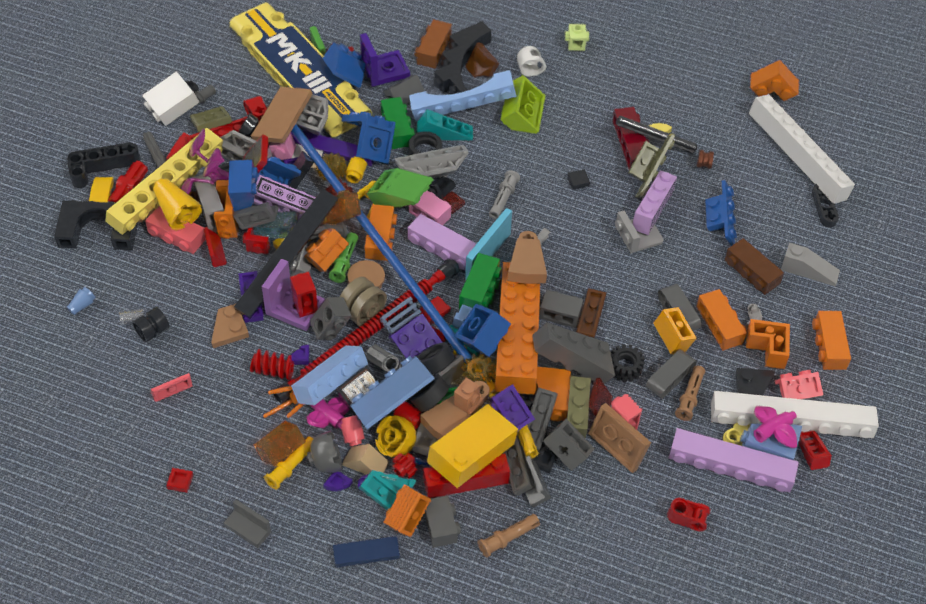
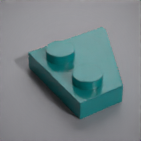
M372 470L359 489L388 510L392 507L396 500V494L402 489L403 485L405 484L412 488L416 480L400 478L398 475H387L383 472Z

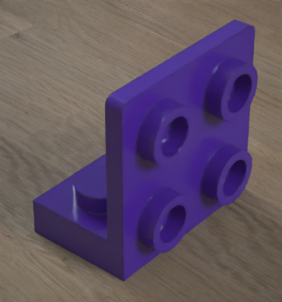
M423 314L417 315L388 336L391 342L397 345L405 358L411 356V358L417 357L427 348L443 343Z
M513 384L495 396L488 398L489 405L517 427L518 430L535 420Z

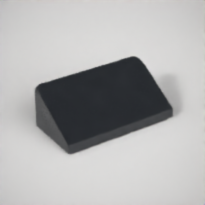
M304 151L301 152L293 164L297 169L301 170V175L290 179L287 184L293 189H297L314 164V161Z

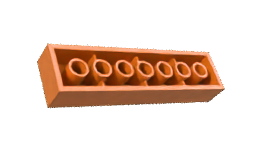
M503 262L499 315L510 322L511 325L497 347L495 392H501L513 384L518 393L535 394L538 353L535 352L532 335L539 330L540 283L526 284L507 281L511 262Z

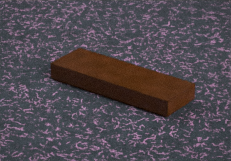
M588 288L576 330L577 333L595 338L607 292Z

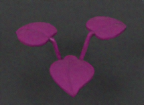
M202 129L194 140L190 149V156L194 157L197 154L207 162L203 177L208 176L211 179L187 178L180 189L188 195L194 182L214 185L216 180H229V172L218 167L225 161L219 148L212 152L209 159L200 153V148L205 140V129Z

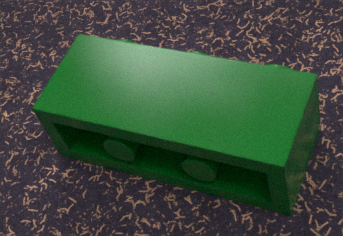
M401 97L380 100L382 117H385L387 121L396 122L391 148L409 147V140L415 133L414 129L410 128V116L406 115V103L403 104Z

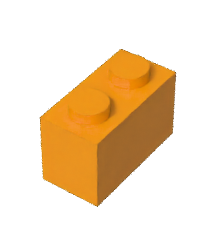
M679 307L663 309L653 323L670 354H675L680 349L686 352L696 340L695 334Z

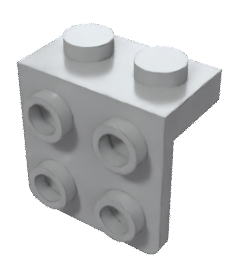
M625 210L618 212L615 227L630 253L663 243V237L655 225L649 235L636 231L632 224L633 219H629Z

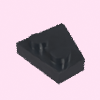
M737 368L736 393L763 396L774 377L775 371Z

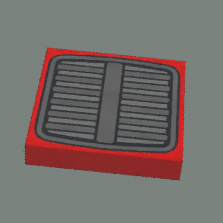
M264 134L260 136L244 155V160L253 161L254 167L258 169V173L267 164L268 136Z

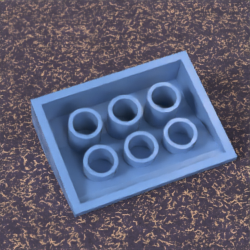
M408 356L401 362L402 366L397 370L392 368L384 375L386 377L380 383L378 380L368 386V392L364 395L359 393L351 399L353 403L350 406L366 429L370 428L435 379L416 356L413 358Z

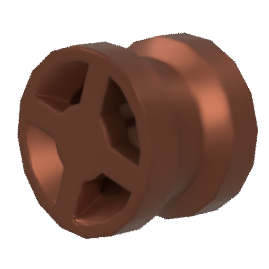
M699 150L697 167L706 166L708 169H711L714 152L710 151L707 153Z

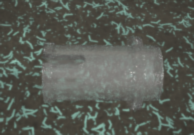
M143 308L129 311L123 309V311L119 312L120 322L125 323V325H127V322H132L138 317L144 316Z

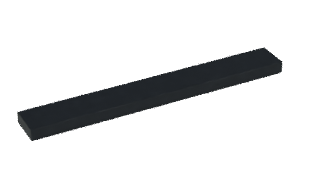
M325 189L320 191L236 303L234 309L249 319L252 318L264 301L262 285L281 259L288 261L289 266L292 264L338 202L336 196Z

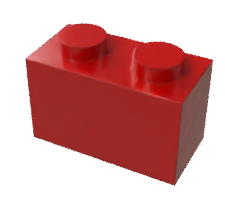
M305 272L291 276L292 298L299 317L316 313L318 310L317 294L310 273Z

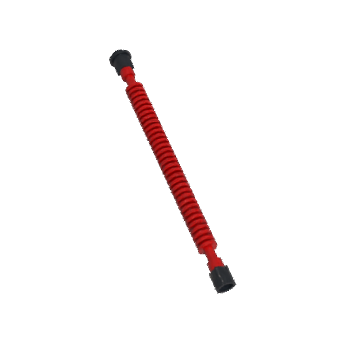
M448 258L444 261V264L437 268V271L432 274L430 279H422L417 284L424 294L427 295L433 290L432 286L434 284L440 283L443 280L446 281L451 276L457 275L459 273V265L455 260ZM407 290L399 298L348 334L347 337H344L343 340H340L328 351L300 370L301 375L299 377L291 379L287 383L284 382L276 389L292 386L345 345H361L385 327L379 318L409 297L413 299V303H417L418 300L410 290ZM406 304L385 320L387 322L410 306ZM292 390L276 393L273 396L280 404H283L290 399Z

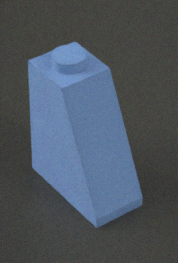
M751 424L748 430L743 431L740 441L743 442L742 446L794 460L797 447L793 449L783 445L775 438L774 434L762 443L756 440L753 432L762 424ZM790 425L795 430L798 445L802 426Z

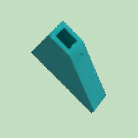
M427 109L417 121V133L423 131L432 132L438 135L441 140H473V126Z

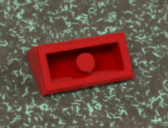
M205 227L204 233L212 266L226 265L227 262L221 238L211 229Z

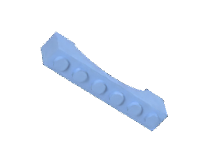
M511 71L493 74L494 77L486 83L457 94L431 95L424 91L409 95L415 121H418L427 109L444 115L516 97Z

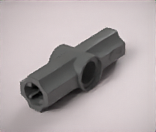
M376 344L370 346L367 351L366 359L386 372L391 370V366L394 363H397L394 368L395 370L402 366L400 359Z

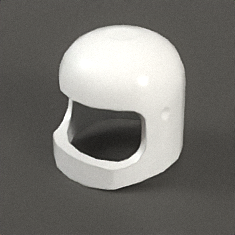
M526 46L518 52L517 61L523 75L527 77L536 76L545 71V61L536 47ZM538 61L542 63L541 68H538Z

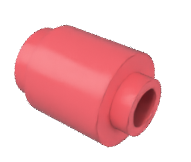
M355 415L341 419L344 442L349 443L350 447L362 444L361 440L365 439L361 420H358V416Z

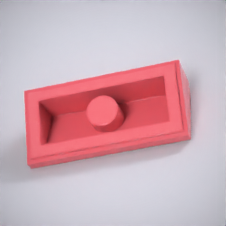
M185 374L152 388L150 392L155 402L192 387L190 374Z

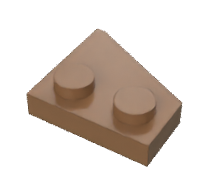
M236 304L218 309L211 341L213 348L249 337L241 313L234 309Z

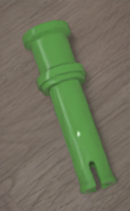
M353 232L347 234L346 241L349 245L334 261V268L329 272V278L336 283L345 281V273L350 268L349 260L358 241V235Z

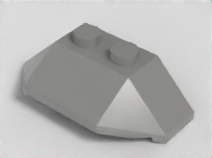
M312 94L296 122L301 130L320 136L328 119V99Z
M232 130L220 137L223 140L221 155L230 161L244 160V155L256 141ZM268 148V158L272 157L271 150Z
M458 145L394 159L400 169L432 178H441L442 176L447 177L453 174L468 155V150L464 145Z

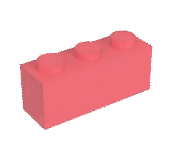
M160 206L145 220L147 231L150 235L157 236L166 243L179 247L182 251L194 254L206 240L204 227L194 222L192 224L189 222L184 224L185 228L181 230H172Z

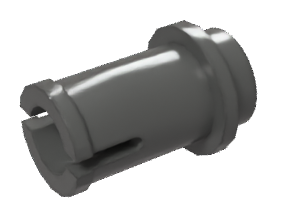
M210 84L201 91H196L195 96L199 100L198 104L205 103L206 99L216 94V89Z

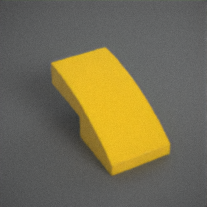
M95 177L89 201L108 202L107 200L111 196L110 192L114 185L113 177Z

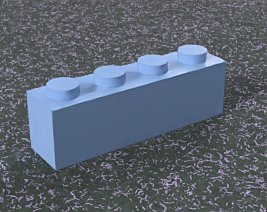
M345 345L294 383L291 387L298 403L307 405L317 404L365 367L368 362L362 347Z

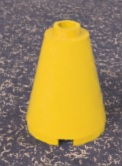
M159 179L155 182L153 191L172 230H181L185 228L184 224L188 222L192 224L202 212L200 203L169 179Z

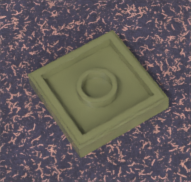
M223 106L190 115L191 122L198 132H201L202 129H212L232 123L231 116Z

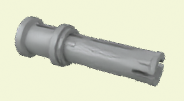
M512 170L506 171L505 179L499 185L500 192L489 212L491 218L497 219L501 215L509 196L514 193L515 185L520 181V175Z

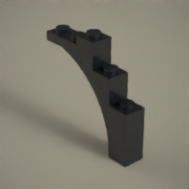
M483 21L449 36L448 47L450 50L442 53V68L434 71L433 79L435 87L439 88L443 93L449 91L450 94H457L468 91L462 81L461 73L463 67L470 58L477 42L482 43L484 46L491 43L492 30ZM474 107L468 108V109H466V110H467V111L473 110Z

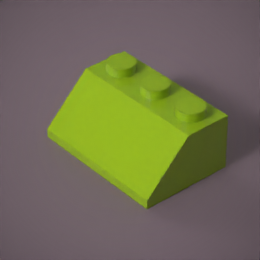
M522 75L513 80L516 97L504 100L500 120L513 131L536 134L539 132L546 95Z

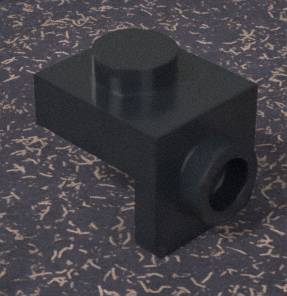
M442 176L435 183L432 182L427 191L434 193L435 196L442 199L456 187V184L453 180Z

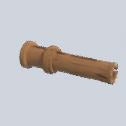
M694 366L686 392L680 397V406L675 411V416L680 420L690 421L693 417V408L698 403L696 396L706 372L702 366Z
M531 514L503 531L493 532V535L485 540H478L480 551L488 558L492 552L499 548H506L507 543L540 526L538 517L535 514Z

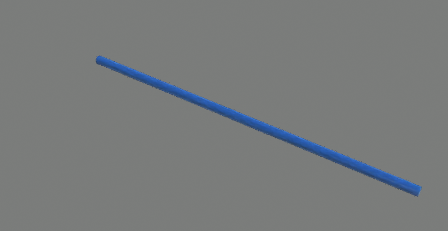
M295 124L291 131L457 354L464 357L466 365L470 364L473 361L471 354L461 341L454 337L455 333L298 125Z

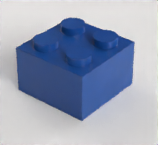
M475 304L454 337L470 349L490 357L496 350L502 337L508 332L511 323L494 310Z

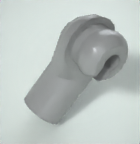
M750 304L747 307L749 318L762 320V314L757 304ZM750 320L745 324L746 329H748Z

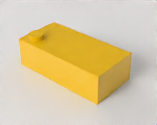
M487 404L432 444L429 449L427 462L458 488L496 457L513 446L518 428Z

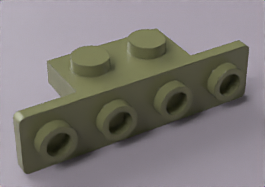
M671 133L667 136L661 149L647 141L643 143L628 174L643 182L635 196L636 198L645 197L650 188L651 180L654 181L658 175L657 169L659 165L662 166L667 158L665 156L667 150H670L675 143L673 140L675 134Z

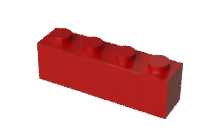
M506 454L496 457L458 488L433 467L423 468V481L428 498L509 484L510 469Z

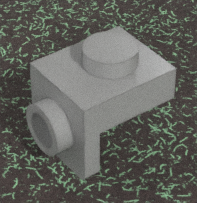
M420 422L416 434V443L412 451L428 456L430 446L437 439Z

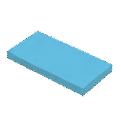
M506 208L466 256V280L477 254L481 253L493 257L510 236L512 210Z

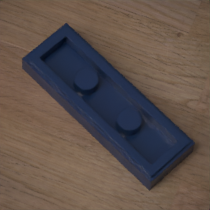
M397 536L333 545L336 568L400 559Z

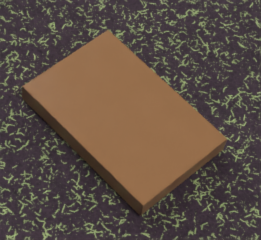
M607 403L601 406L588 433L632 473L637 471L651 444L647 438Z

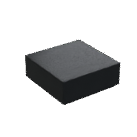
M585 169L568 172L567 177L573 190L590 187V181Z

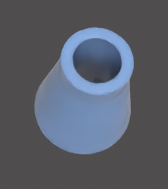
M84 287L82 290H78L66 308L75 315L94 303L93 300L96 297L89 289Z

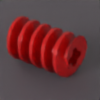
M258 349L251 360L250 372L256 371L257 374L263 372L266 376L271 373L272 377L279 376L280 379L286 377L287 380H291L295 365L294 361H292V355H289L287 360H285L283 353L277 358L276 352H273L270 357L269 350H266L264 355H262L261 349Z

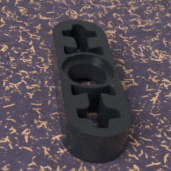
M815 184L812 196L820 222L825 227H834L839 218L835 203H832L824 193L822 195L819 186ZM820 203H827L830 207H823Z

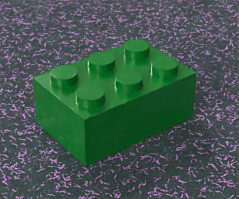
M481 253L477 254L459 296V311L462 304L471 308L475 304L488 308L489 304H493L495 298L494 291L495 289L498 290L501 284V279H499L502 272L500 259Z

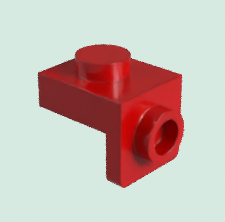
M253 227L248 228L247 233L245 232L243 235L246 251L257 254H269V237L254 235Z

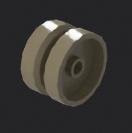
M366 277L354 279L340 295V297L344 298L351 313L350 319L358 326L381 311L387 301V294L378 286H374Z

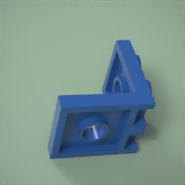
M368 112L343 114L342 122L361 127L356 157L389 164L396 122L387 121L382 116L373 117ZM375 138H376L377 141H378V144H377L376 147H374V145H373V141H374Z

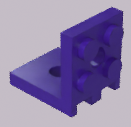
M367 33L360 34V53L365 63V73L367 78L370 77L372 87L410 76V70L399 50L377 55Z

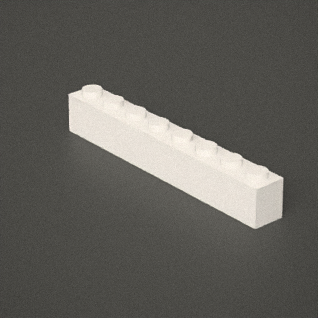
M769 94L756 97L749 112L754 120L813 183L819 186V189L828 196L832 203L846 201L855 186L849 177Z
M714 391L711 402V420L721 424H735L737 422L741 426L763 424L754 414V409L758 405L772 407L777 411L778 415L783 412L789 413L794 411L797 417L791 425H801L802 432L816 431L822 434L874 438L879 426L877 409L873 406Z

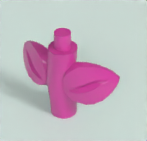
M340 397L332 398L327 403L322 399L317 404L310 405L315 411L308 414L307 423L320 428H325L328 424H331L334 428L341 429V419L345 418L344 415L349 411V408Z
M757 405L754 409V414L763 424L753 432L756 440L762 443L774 434L775 438L783 445L793 449L796 448L797 436L793 427L790 426L797 417L796 413L791 411L778 415L777 411L772 407Z

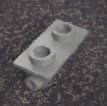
M305 245L298 254L297 259L293 261L290 268L293 271L291 276L310 272L311 265L307 264L310 262L304 257L308 246Z

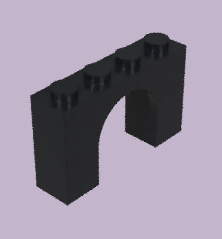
M62 201L54 235L58 248H77L82 228L92 220L106 219V211L115 202ZM138 222L131 231L128 230L123 235L116 229H112L111 242L114 250H133Z

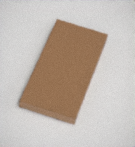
M280 87L252 133V139L257 141L264 134L268 136V142L285 143L313 94L311 89Z

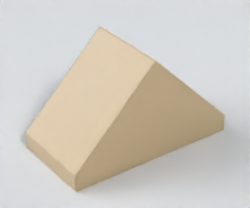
M370 444L351 447L342 465L363 474H369L372 470L384 473L389 461Z

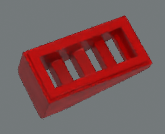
M801 431L798 443L810 469L816 470L829 467L832 455L817 432Z

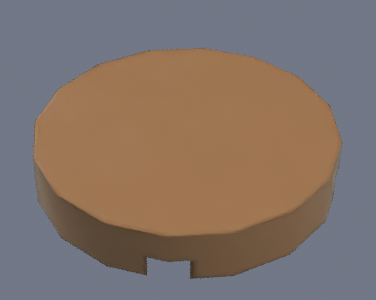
M369 260L353 264L347 274L348 284L358 277H366L374 286L381 288L385 281V273L381 265Z

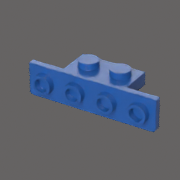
M722 180V195L705 199L706 222L709 232L724 228L725 238L732 246L735 244V238H737L734 228L736 219L733 214L735 205L732 200L734 191L732 186H729L725 180Z

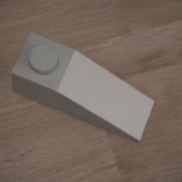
M789 243L781 267L782 271L832 286H836L840 272L839 269L810 249L793 243Z

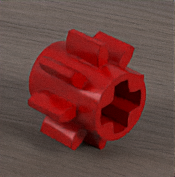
M400 453L393 458L392 462L394 465L392 469L400 478H403L405 475L411 478L416 473L417 468L415 466L418 463L410 453L405 455Z

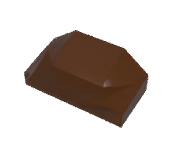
M477 42L465 68L474 78L483 75L492 77L500 63L482 43Z

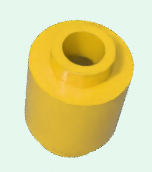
M352 157L345 172L348 182L357 184L362 180L367 167V162L363 158Z

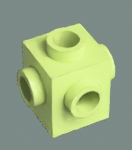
M569 24L568 31H565V41H568V50L585 51L586 41H589V31H586L585 24Z

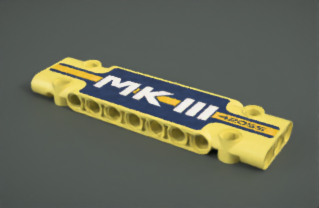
M263 3L231 19L229 25L242 38V44L248 48L251 55L281 87L311 89L313 95L328 99V119L324 129L330 136H339L357 126L342 122L343 114L368 112L372 116V111L359 98L358 92L352 89L350 83L335 76L322 59L324 56L293 23H287L284 20V15L281 12H277L269 3Z

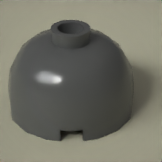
M332 431L317 435L310 445L311 452L307 453L310 464H315L319 471L328 474L343 471L338 445L335 442L333 443L335 436Z

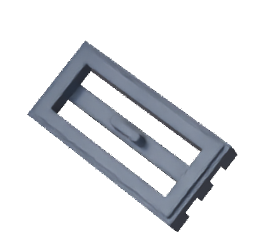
M411 297L379 318L390 335L421 313V310L417 309L416 303L412 302L413 299ZM406 304L410 306L387 322L385 320ZM413 310L414 313L394 328L390 327L395 321Z

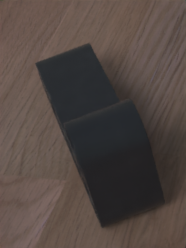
M133 142L74 151L67 156L68 172L72 185L75 188L87 186L89 173L131 167L133 162L141 161L138 146Z

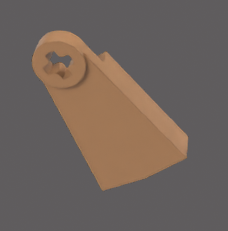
M524 231L517 238L507 281L526 284L546 283L547 272L540 239H538L534 232Z
M475 381L476 384L480 385V390H483V394L480 393L483 402L473 414L480 410V407L489 397V386L483 381ZM453 395L421 414V423L439 440L472 415L454 405Z

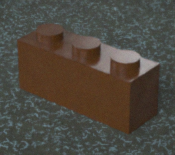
M744 238L727 249L725 257L727 264L738 271L743 278L747 279L764 295L781 284L784 272Z

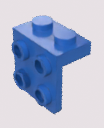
M277 157L267 158V164L258 173V178L261 175L287 185L290 179L301 175V170L297 169L295 165L281 162Z

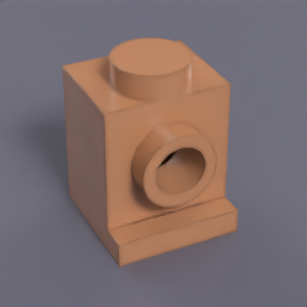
M465 378L454 391V405L470 415L483 402V398L480 395V385L468 378Z

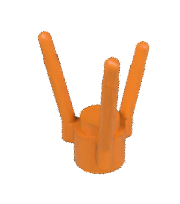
M291 386L268 391V394L291 390L292 393H290V400L263 415L264 418L292 403H298ZM298 403L287 414V418H290L305 404Z

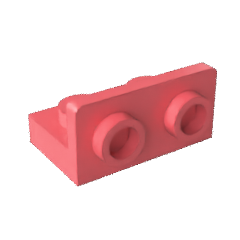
M811 370L800 371L798 376H792V373L780 375L781 379L775 380V384L780 386L782 398L808 399L823 396L818 372L811 373Z

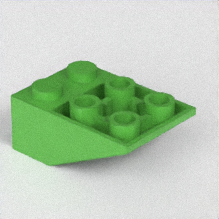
M399 168L389 169L381 174L366 194L375 205L394 207L415 205L420 201L423 193L429 189L433 178Z

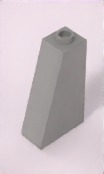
M199 175V176L193 177V178H198V179H207V180H210V179H211V178H209L208 176H207V177H203V175ZM194 182L206 226L218 234L214 212H222L224 209L215 184Z

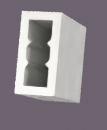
M177 72L142 95L146 100L144 105L150 112L153 110L154 113L152 115L158 122L162 121L165 126L199 103L194 92Z

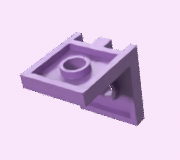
M281 259L262 285L266 315L307 331L311 325L310 319L314 314L300 318L297 310L294 309L288 261ZM317 296L318 309L325 301L320 296Z

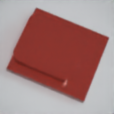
M596 378L589 400V407L595 416H597L603 404L607 403L611 407L613 399L600 378Z

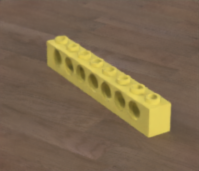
M206 128L205 140L200 148V153L209 159L216 148H219L222 152L223 140ZM196 137L106 211V222L122 235L128 230L131 231L139 220H144L152 209H157L160 206L153 192V187L157 180L169 179L180 188L187 178L194 177L199 169L206 167L207 162L197 154L194 157L190 156V149Z

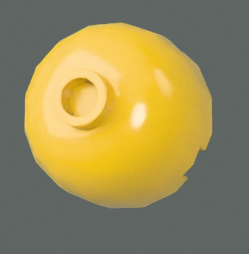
M387 416L380 422L376 433H379L376 446L386 456L396 457L400 453L405 455L413 449L416 443V430L413 424L404 417Z

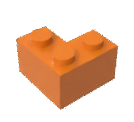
M778 60L752 73L750 88L758 97L775 92L783 101H786L798 95L799 80L781 60Z
M750 319L746 335V348L765 350V367L785 369L790 356V324Z

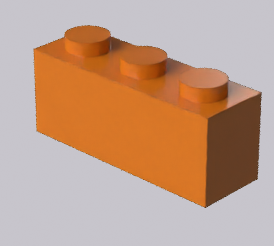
M372 204L369 221L392 250L393 243L391 239L395 237L393 225H397V214H394V206ZM367 234L365 259L387 261Z
M718 289L699 295L696 307L721 349L726 350L742 345L747 335L746 328L738 320L736 311L732 310L727 297L722 294L721 290Z
M818 311L816 318L812 321L813 330H816L815 343L816 346H819L820 350L818 354L819 362H822L823 370H847L851 361V355L842 312Z

